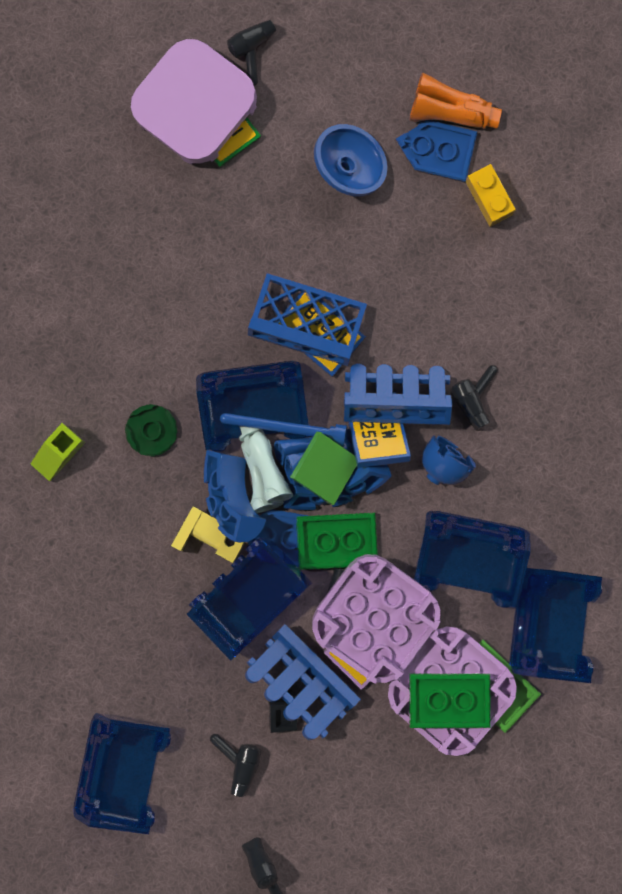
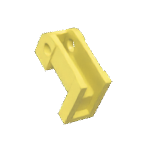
M192 507L171 546L183 551L190 536H193L217 549L215 554L234 563L242 550L244 542H235L233 546L228 547L225 542L227 537L218 529L219 524L217 520L203 511Z

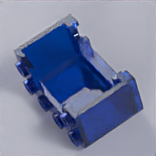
M259 537L247 547L246 550L249 554L246 558L241 555L231 564L234 570L227 576L222 573L212 583L215 588L210 593L202 592L189 604L192 608L187 613L189 618L230 661L312 584L307 576L269 537L265 539Z

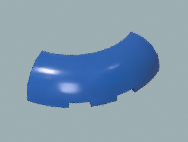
M207 450L204 464V483L208 484L209 496L206 498L210 515L216 518L219 524L218 529L227 538L235 542H249L256 538L263 530L267 519L259 516L249 502L245 487L246 460L243 457Z
M388 465L361 468L356 466L332 507L352 502L353 496L364 491L369 494L379 488L391 477ZM286 477L285 481L293 493V497L283 501L284 508L315 510V505L328 504L302 485L290 484Z

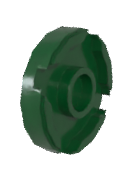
M153 404L141 406L133 411L125 427L126 439L132 449L141 455L150 457L162 455L170 450L176 441L178 432L176 420L172 414L162 406Z

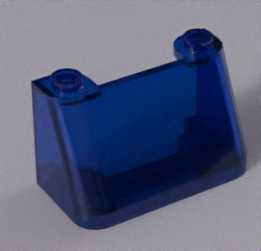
M283 361L201 373L196 377V393L205 450L223 451L231 444V439L239 438L242 435L239 426L223 424L220 421V416L224 413L309 425L301 364L297 361ZM262 429L264 434L279 433L278 431ZM283 432V435L289 439L309 437Z
M429 511L425 517L413 579L430 592L438 589L441 583L491 593V599L497 606L517 608L531 553L530 533L517 526L441 511Z
M525 568L521 572L518 580L510 652V665L513 673L537 678L591 683L594 666L588 656L582 655L587 602H595L601 596L602 577Z
M95 713L89 728L74 801V817L88 827L149 835L150 827L153 826L155 821V813L150 805L147 804L157 752L162 753L165 748L169 747L171 742L170 728Z

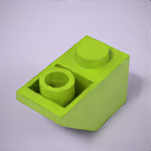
M61 423L43 443L30 464L51 482L85 442L69 427Z

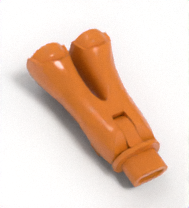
M425 73L421 74L409 121L442 120L470 127H482L483 129L486 126L498 128L502 109L492 107L491 102H487L480 96L458 91Z

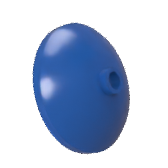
M338 124L327 128L316 141L314 160L317 169L324 180L337 191L350 196H366L375 192L383 184L387 175L386 156L379 143L368 132L353 125Z

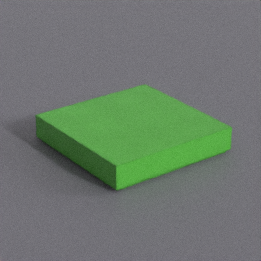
M316 432L290 478L327 503L334 505L357 466L356 459L353 454L323 433Z

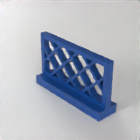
M267 273L248 326V336L348 366L367 304ZM270 282L281 285L285 293L272 299L268 292ZM298 291L306 293L310 301L297 307L291 295ZM266 296L268 301L263 303ZM287 297L293 309L280 314L275 303ZM327 299L332 302L334 309L322 314L316 303ZM270 305L277 316L269 321L258 318L260 311ZM313 305L318 317L305 322L300 310ZM349 306L359 309L358 317L347 322L341 311ZM296 313L302 325L294 329L287 327L283 319ZM338 313L343 325L331 330L325 318ZM321 321L327 333L321 336L313 335L308 326ZM355 324L354 329L352 331L350 326ZM346 328L351 337L349 345L337 342L333 334Z

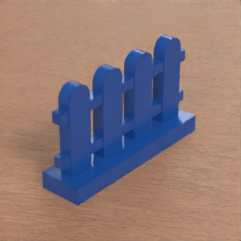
M354 364L351 366L350 372H345V382H350V392H345L344 422L450 425L452 399L451 395H445V384L450 385V375H445V370L442 367L433 366L429 369V375L419 374L416 366L407 365L403 368V374H392V368L386 364L378 366L376 373H366L364 365ZM366 382H376V393H366ZM392 383H403V394H392ZM419 384H429V395L419 394Z
M284 624L272 636L275 642L270 639L265 644L268 649L257 660L252 657L247 662L250 668L246 671L245 677L250 683H257L262 678L269 685L264 692V696L269 702H276L282 698L288 704L283 712L284 717L288 721H295L301 717L307 723L302 731L303 736L307 740H314L318 736L323 739L328 734L325 730L326 727L336 717L341 720L346 715L343 709L346 712L349 711L361 699ZM281 660L287 668L274 679L268 671ZM300 679L306 687L293 698L287 690ZM319 698L325 705L312 717L306 709Z

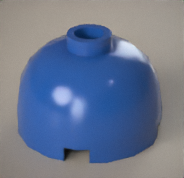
M435 435L432 436L423 450L422 462L425 470L428 472L427 478L436 485H440V483L456 485L463 482L476 468L475 462L469 455L466 459L463 458L462 454L455 449L459 447L442 436L436 438Z

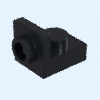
M288 689L287 692L295 698L293 690ZM282 698L276 702L268 701L270 732L297 730V719L295 721H288L284 717L283 712L288 704Z

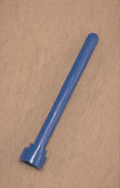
M227 413L220 416V421L223 424L312 437H314L316 432H321L338 445H345L347 425L336 424V426L324 428Z

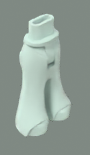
M239 426L242 433L239 438L243 442L241 447L252 478L253 495L250 504L256 513L275 509L284 503L283 501L292 498L293 493L274 461L270 441L265 436L263 430Z

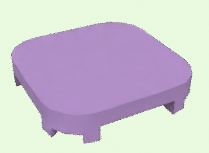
M186 39L173 45L138 86L132 96L131 110L133 117L143 130L149 132L178 154L183 161L192 165L193 163L212 162L219 156V150L249 114L253 115L257 107V94L252 80L243 71L207 44L195 39Z
M366 554L357 557L347 566L318 605L312 618V630L316 641L322 648L325 647L364 675L366 680L375 684L376 682L387 683L392 680L397 681L404 674L405 668L432 632L437 630L440 624V607L438 601L428 589L391 562L378 555Z
M446 626L437 629L429 636L403 671L404 674L397 681H391L388 692L391 708L409 723V673H489L490 728H414L440 752L446 755L459 756L468 754L476 748V745L511 707L516 698L517 686L514 676L509 669L469 634L457 627Z

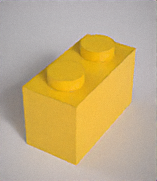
M491 164L468 175L466 184L489 227L514 214L516 209Z

